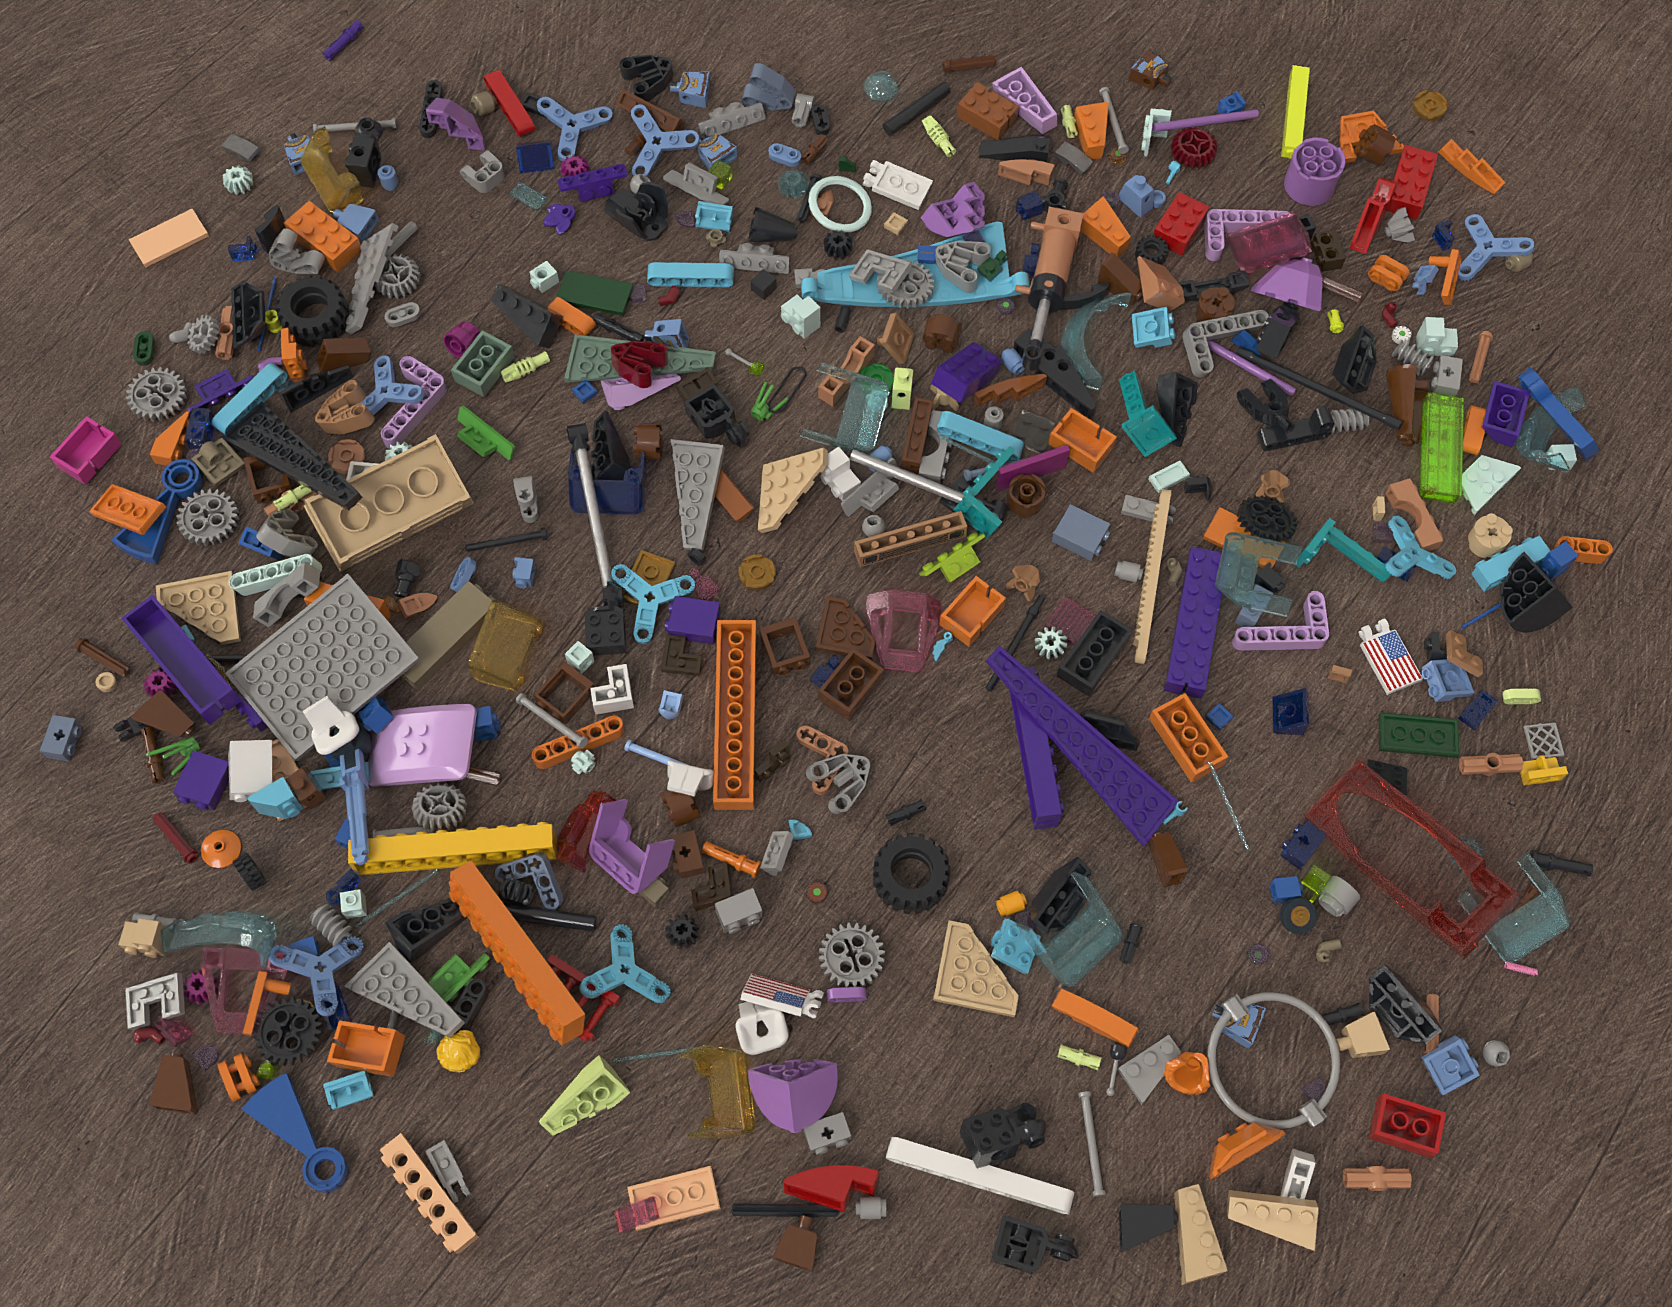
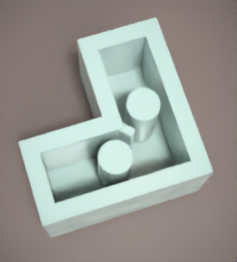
M796 295L781 306V318L785 323H789L796 334H800L805 339L820 328V306L809 296L802 299L799 295Z
M1425 317L1416 336L1417 350L1422 348L1421 354L1428 352L1427 356L1444 355L1453 357L1458 348L1457 329L1445 328L1444 318Z

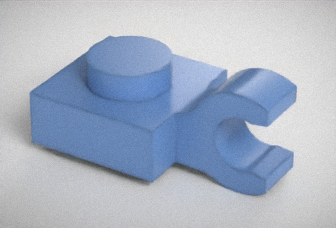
M1436 265L1421 266L1413 278L1415 282L1412 286L1413 288H1418L1417 295L1425 294L1426 284L1432 282L1439 270Z

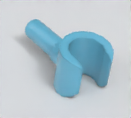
M1175 160L1172 161L1168 168L1172 171L1166 181L1168 185L1175 174H1178L1180 171V164Z
M1179 801L1175 805L1173 812L1162 823L1165 825L1174 817L1183 816L1188 807L1185 810L1179 809V806L1182 804V801Z

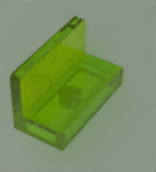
M1315 865L1312 866L1301 882L1314 891L1309 900L1311 903L1319 896L1331 877Z

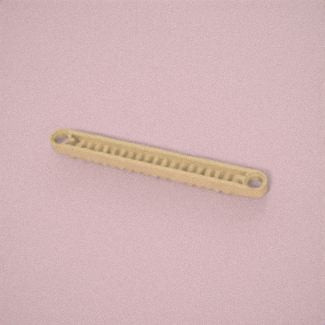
M1161 489L1159 504H1156L1153 512L1145 576L1143 578L1137 626L1134 635L1135 639L1133 645L1136 646L1134 663L1138 664L1145 663L1171 497V490Z

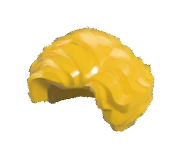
M460 1030L450 1038L445 1036L440 1041L437 1047V1058L443 1068L450 1072L459 1073L470 1069L478 1062L480 1047L473 1036V1032Z

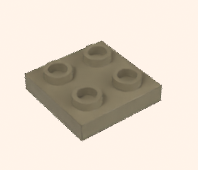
M223 438L214 443L212 441L205 443L200 448V453L191 458L192 462L215 487L245 467L243 460Z

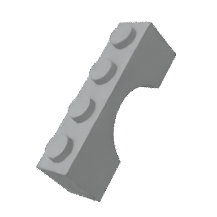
M932 410L928 435L937 441L939 447L933 454L922 457L918 475L940 484L941 479H945L946 468H943L944 463H948L950 453L947 452V447L951 448L953 439L937 432L942 412Z
M303 562L255 601L253 618L270 627L281 618L285 607L292 598L298 594L307 597L319 587L320 571L310 564Z

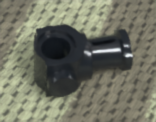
M1056 179L1053 181V190L1049 191L1047 196H1043L1041 206L1044 207L1043 211L1048 213L1049 207L1066 209L1067 202L1064 201V192L1068 188V183L1065 180Z
M400 559L397 562L395 577L398 583L393 595L400 598L410 596V587L419 576L420 564L405 559Z

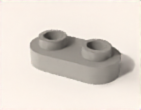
M409 302L389 309L385 313V320L390 327H398L417 320L421 312L416 303Z

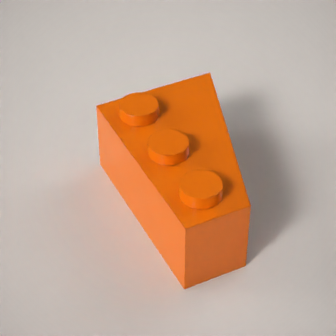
M1109 102L1075 108V126L1083 153L1091 160L1102 158Z
M1103 196L1084 212L1080 231L1109 254L1113 252L1119 258L1128 250L1131 236Z

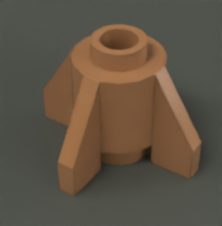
M1270 470L1261 476L1262 484L1256 492V496L1258 499L1261 495L1263 497H1266V495L1276 497L1280 503H1284L1285 498L1282 489L1290 486V480L1281 472Z
M1032 565L1015 566L1012 570L1015 578L1007 583L1006 588L1016 587L1019 591L1024 592L1027 601H1031L1035 594V588L1041 581L1040 572Z

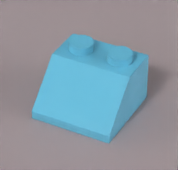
M284 777L247 797L258 813L287 819L297 816L304 809Z

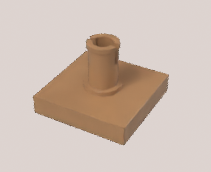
M897 313L890 314L884 334L878 336L877 343L880 347L883 346L898 364H905L915 334Z

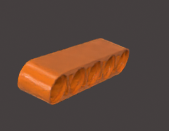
M610 716L574 731L581 737L584 736L588 739V743L584 748H579L566 735L534 748L532 758L536 767L547 769L572 758L579 750L582 752L590 751L622 737L624 726L621 718ZM613 725H619L616 730L610 729ZM596 732L601 733L599 737H592ZM560 747L565 748L564 751L560 753L556 752V750ZM546 755L544 760H538L539 756Z

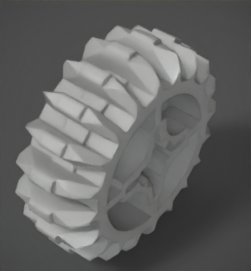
M395 253L393 257L387 255L378 283H374V286L379 293H382L383 296L388 295L390 299L393 296L398 299L400 295L405 298L406 293L411 294V290H416V285H419L421 277L419 267L409 256L404 257L403 254L397 256Z
M439 782L437 786L430 784L428 789L423 787L422 792H417V798L413 800L412 812L415 821H417L419 826H423L425 830L430 828L432 832L436 829L443 830L445 828L449 831L450 826L456 827L457 822H462L466 814L467 803L465 802L464 794H462L460 789H456L454 785L449 787L447 783L443 786ZM450 802L455 804L454 807L450 806ZM426 807L429 808L428 813L425 811Z

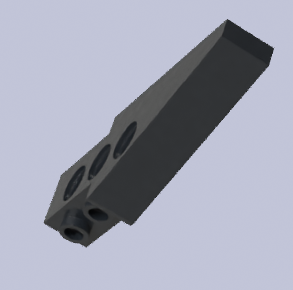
M1030 328L1014 341L1013 348L1022 358L1024 349L1030 344L1033 332ZM1042 339L1040 346L1042 348V357L1035 375L1046 374L1045 385L1090 419L1095 413L1096 404L1062 345L1055 349L1050 342Z

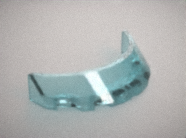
M1131 292L1096 300L1083 306L1074 313L1065 326L1061 345L1086 387L1100 390L1103 376L1093 367L1086 354L1084 334L1087 323L1095 311H1106L1113 304L1128 307L1132 296Z
M1578 387L1564 390L1554 395L1570 414L1586 405V401ZM1540 405L1531 412L1533 415L1529 419L1522 422L1519 437L1515 442L1519 453L1528 460L1555 470L1569 472L1570 468L1562 453L1546 455L1547 442L1557 428V425Z
M227 911L221 915H213V912L205 913L190 921L180 919L172 922L160 931L164 952L203 944H236L257 951L260 955L261 967L264 968L267 966L277 938L276 925L273 921L268 922L267 917L260 914L242 911Z

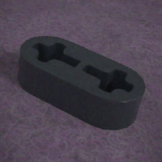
M816 105L812 109L815 132L818 135H827L830 132L827 109L822 105Z

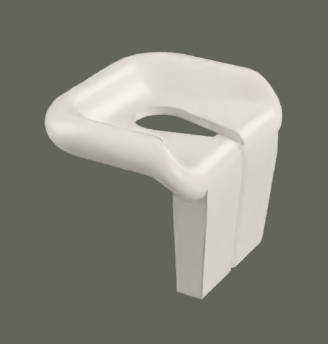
M328 696L303 710L304 715L313 727L311 736L319 754L327 755L334 752L355 738L359 732V726L354 715L349 711H341ZM335 725L339 732L337 735L330 737V727Z
M669 760L667 790L695 796L697 790L704 791L713 786L714 772L712 769H703Z
M748 1001L739 1004L741 1018L736 1022V1032L740 1046L745 1053L756 1055L779 1048L786 1043L789 1033L782 1011ZM763 1020L768 1028V1033L762 1037L756 1033L757 1021Z

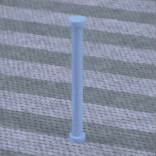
M628 740L624 748L625 751L636 752L668 765L669 760L685 764L634 744L632 740Z

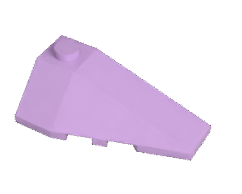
M677 374L652 376V385L648 388H640L624 378L601 380V385L608 405L615 410L625 409V406H630L678 382L681 378Z

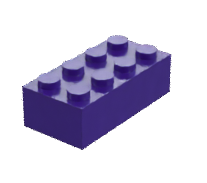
M973 342L939 365L931 384L961 403L996 377L1002 360L995 354L985 350L980 344Z

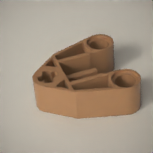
M350 380L326 399L317 412L315 421L325 433L346 434L370 426L374 422V416L361 403L366 398V393L356 381Z

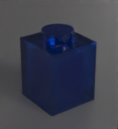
M1033 191L1017 197L1015 210L1024 221L1041 215L1044 203L1037 191Z

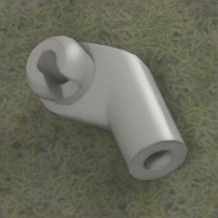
M187 322L183 330L171 333L169 336L170 341L175 343L188 341L187 336L191 333L189 329H191L192 323Z

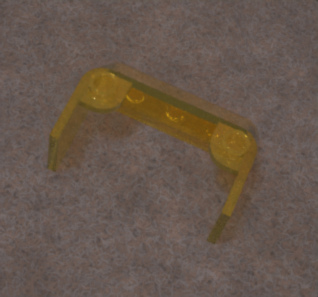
M702 1045L679 1053L681 1058L694 1059V1067L697 1073L707 1077L712 1117L703 1120L701 1130L688 1133V1138L717 1139L753 1132L755 1119L746 1054L741 1049Z

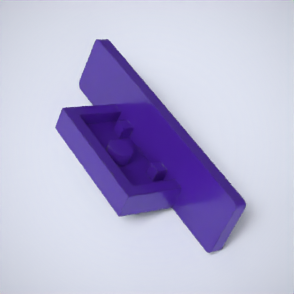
M616 164L607 168L565 176L557 179L561 192L577 189L580 202L613 195L614 191L611 180L627 177L628 174L624 164Z
M226 369L195 385V388L203 401L187 408V411L190 414L196 415L204 410L203 407L219 403L220 398L233 396L237 393V389L244 388L254 378L253 375L235 383Z

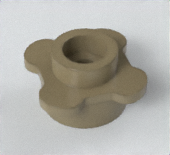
M713 229L706 235V239L710 241L711 247H717V245L726 242V237H723L719 229Z

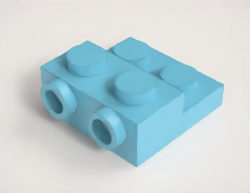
M1167 307L1132 314L1134 345L1136 348L1154 345L1157 348L1173 344L1172 339L1176 338L1174 328H1171V324L1174 323L1173 313H1169Z

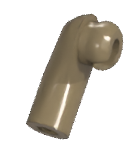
M1169 558L1167 566L1171 576L1167 582L1171 586H1176L1183 573V569L1176 558Z
M1334 939L1320 943L1316 952L1317 960L1323 963L1327 962L1330 959L1331 951L1341 949L1340 940Z

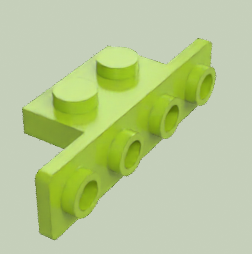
M972 533L967 537V541L957 543L952 547V551L949 553L944 552L937 557L938 560L934 563L929 562L924 565L919 575L928 576L940 568L947 581L952 582L980 563L971 546L986 536L984 533Z

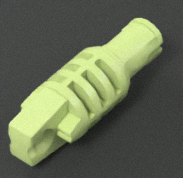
M931 115L922 120L927 134L936 146L941 147L947 157L952 156L950 153L954 155L956 149L949 142V136L941 125Z
M543 352L532 358L526 357V360L522 359L521 362L517 361L516 364L513 363L500 371L503 380L506 383L520 379L521 375L524 377L526 373L530 374V371L535 372L536 368L550 362L547 353Z

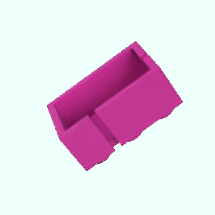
M86 416L53 452L50 458L57 468L86 485L96 474L95 469L99 470L122 444L115 433L100 426L97 422Z

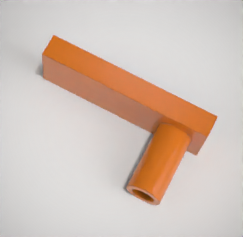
M1452 250L1450 256H1430L1429 265L1448 267L1441 294L1444 305L1452 304L1462 261L1459 250Z
M258 972L243 1035L252 1037L263 990L288 995L291 987L290 982L267 978V972Z

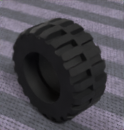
M306 276L304 279L298 278L296 282H290L287 285L288 287L281 291L282 296L277 298L276 312L282 327L288 328L291 335H294L295 342L298 341V344H308V346L319 344L320 346L323 339L338 337L342 333L341 330H344L347 326L346 319L349 316V309L343 293L336 283H332L327 278L324 280L320 276H315V278H312V276ZM309 305H327L323 313L314 318L298 317L300 312Z
M907 833V837H903L900 834L896 836L894 841L889 839L885 847L879 849L878 856L874 860L873 884L876 887L877 895L883 898L885 905H892V910L898 912L899 909L904 910L903 914H910V911H915V914H919L923 909H926V911L932 909L933 904L937 905L941 901L942 896L945 895L950 879L949 859L946 854H943L944 849L940 845H935V840L932 838L926 840L925 835L919 834V837H914L913 833ZM911 858L923 862L930 870L928 883L917 889H908L900 886L892 875L893 867L899 861Z

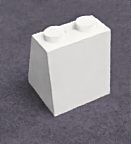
M272 740L230 741L228 754L230 800L245 802L248 800L247 797L272 783Z

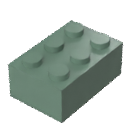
M482 330L451 369L454 381L485 397L500 378V371L507 368L514 360L515 356L512 346Z

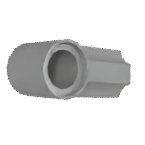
M797 94L792 123L796 127L802 128V126H806L810 111L812 112L815 96Z

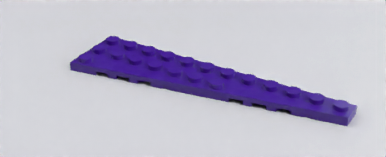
M999 645L985 662L1142 846L1146 845L1178 803V800Z

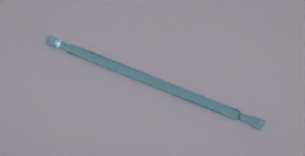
M939 435L940 439H943L948 443L982 460H985L989 463L993 461L971 449H968L950 439L945 438L942 435Z
M1209 761L1207 763L1212 770L1213 777L1221 792V795L1228 808V811L1235 824V827L1239 833V836L1242 842L1244 843L1245 849L1249 850V846L1245 841V837L1231 808V805L1224 792V789L1217 776V773L1213 768V764L1211 761Z
M434 870L430 875H427L363 918L362 921L354 924L355 928L411 892L433 875H436L438 871Z
M713 1045L614 1058L613 1062L713 1049Z

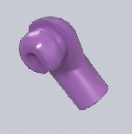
M282 357L267 358L260 362L257 368H259L260 372L269 363L283 366Z

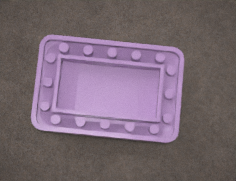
M471 704L436 705L392 710L394 718L378 734L373 731L368 760L371 781L368 784L370 786L378 787L461 780L469 772L477 710Z

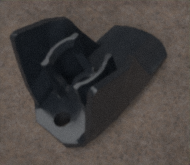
M644 182L640 185L636 195L623 189L612 195L605 204L604 211L631 233L646 241L656 240V238L661 237L663 231L668 227V204L665 189L662 185Z

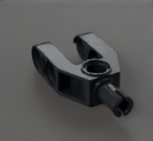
M1272 379L1261 382L1263 391L1270 401L1266 405H1263L1248 388L1237 392L1238 402L1254 420L1271 427L1280 425L1286 433H1289V430L1290 432L1294 430L1295 424L1288 418L1287 394Z

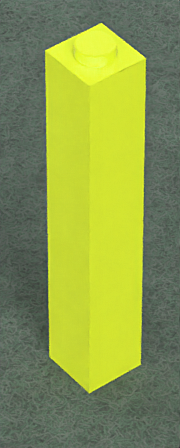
M1293 65L1289 76L1281 157L1291 159L1294 149L1303 142L1309 67Z

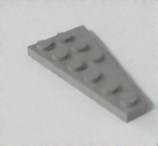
M394 223L373 234L369 239L364 240L360 246L361 254L357 262L358 270L355 274L356 280L352 289V301L349 304V316L346 319V332L350 334L360 330L363 326L368 312L366 305L374 295L373 285L378 283L387 259L385 252L393 243V240L390 238L392 233L397 232L398 226Z
M671 439L677 497L680 507L679 514L682 524L683 547L685 550L695 548L703 552L725 447L718 444Z
M390 942L344 986L348 990L449 1038L465 1023Z

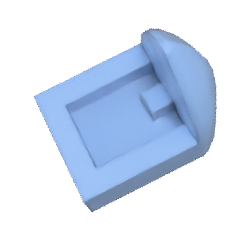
M664 690L660 708L658 709L659 713L668 720L677 718L680 714L684 695Z

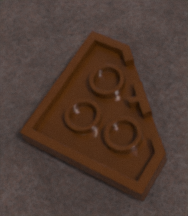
M827 596L816 650L847 656L852 648L872 660L876 643L872 634L870 635L865 625L850 608L846 599Z

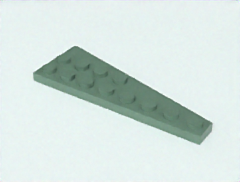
M575 334L565 373V382L622 378L611 364L610 348L615 344L632 341ZM667 346L668 364L660 368L651 366L652 376L700 372L707 367L713 371L716 352Z

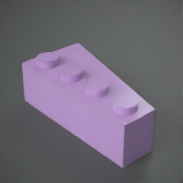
M1022 67L992 83L993 91L1019 106L1018 115L1039 132L1044 134L1057 127V113Z

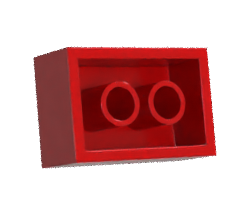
M1178 192L1154 230L1155 238L1162 237L1161 241L1164 239L1166 241L1165 244H1168L1167 249L1183 256L1204 224L1210 207Z
M1383 1093L1376 1101L1368 1139L1433 1158L1439 1153L1446 1113Z

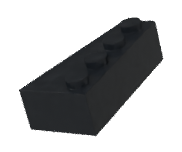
M498 284L491 301L537 346L550 349L563 315L511 287Z

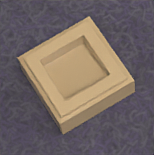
M893 212L884 223V228L899 235L907 226L908 220Z
M1378 496L1372 505L1373 520L1381 522L1385 515L1384 497Z

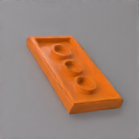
M111 484L89 512L92 516L144 535L166 506L162 502Z
M1220 507L1205 532L1203 539L1261 568L1270 562L1272 564L1270 568L1272 569L1286 542L1281 541V544H1278L1275 541L1274 544H1271L1269 540L1264 543L1263 539L1257 541L1256 536L1250 537V532H1244L1245 527H1240L1241 522H1237L1238 517L1235 514Z

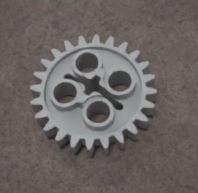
M911 259L908 262L911 263L912 268L894 294L879 289L877 285L878 293H882L881 298H887L886 303L892 301L893 306L899 304V308H902L905 305L909 309V305L916 308V303L922 306L923 301L927 302L928 297L931 298L934 289L933 275L929 274V269L924 270V265L918 266V261L912 264ZM879 273V275L877 276V284L880 282L884 274Z
M159 367L158 371H155L154 368L151 369V372L144 370L145 375L138 373L139 379L133 378L134 384H128L131 390H126L128 394L126 397L127 404L133 414H136L138 418L143 417L145 421L149 418L152 422L156 418L162 421L163 416L169 419L168 414L171 413L175 416L174 410H181L179 404L185 405L183 399L187 398L185 394L187 392L186 385L181 376L177 375L174 370L170 372L169 368H166L164 371L161 367Z
M211 489L207 493L201 490V495L194 493L193 499L187 497L188 503L182 502L184 508H178L180 514L176 515L179 520L176 523L179 526V531L185 539H189L190 543L196 542L198 546L202 542L205 546L209 542L214 546L215 540L222 543V537L229 538L227 533H234L232 527L238 526L236 521L239 520L237 515L239 511L236 503L232 500L231 496L227 497L225 492L220 494L219 490H216L214 493Z
M848 923L847 928L844 929L840 924L839 931L832 928L833 935L826 934L828 941L822 940L821 945L825 948H819V953L823 954L819 957V961L824 962L820 965V968L827 969L824 976L831 975V983L838 980V987L842 983H845V987H849V984L857 987L858 983L861 987H864V981H867L869 984L872 983L871 976L878 978L876 971H882V967L879 964L885 962V959L881 958V956L885 955V951L879 950L883 947V943H876L879 940V936L872 937L873 930L867 933L866 925L859 929L858 923L855 924L854 928H851L850 923ZM859 939L863 942V945L856 947L852 942ZM844 940H848L851 952L855 955V963L859 969L858 973L855 971L852 958L848 957L849 950ZM840 946L844 951L841 954H837L833 949ZM862 958H867L871 963L864 966L859 961ZM843 965H848L851 967V971L844 973L840 968Z

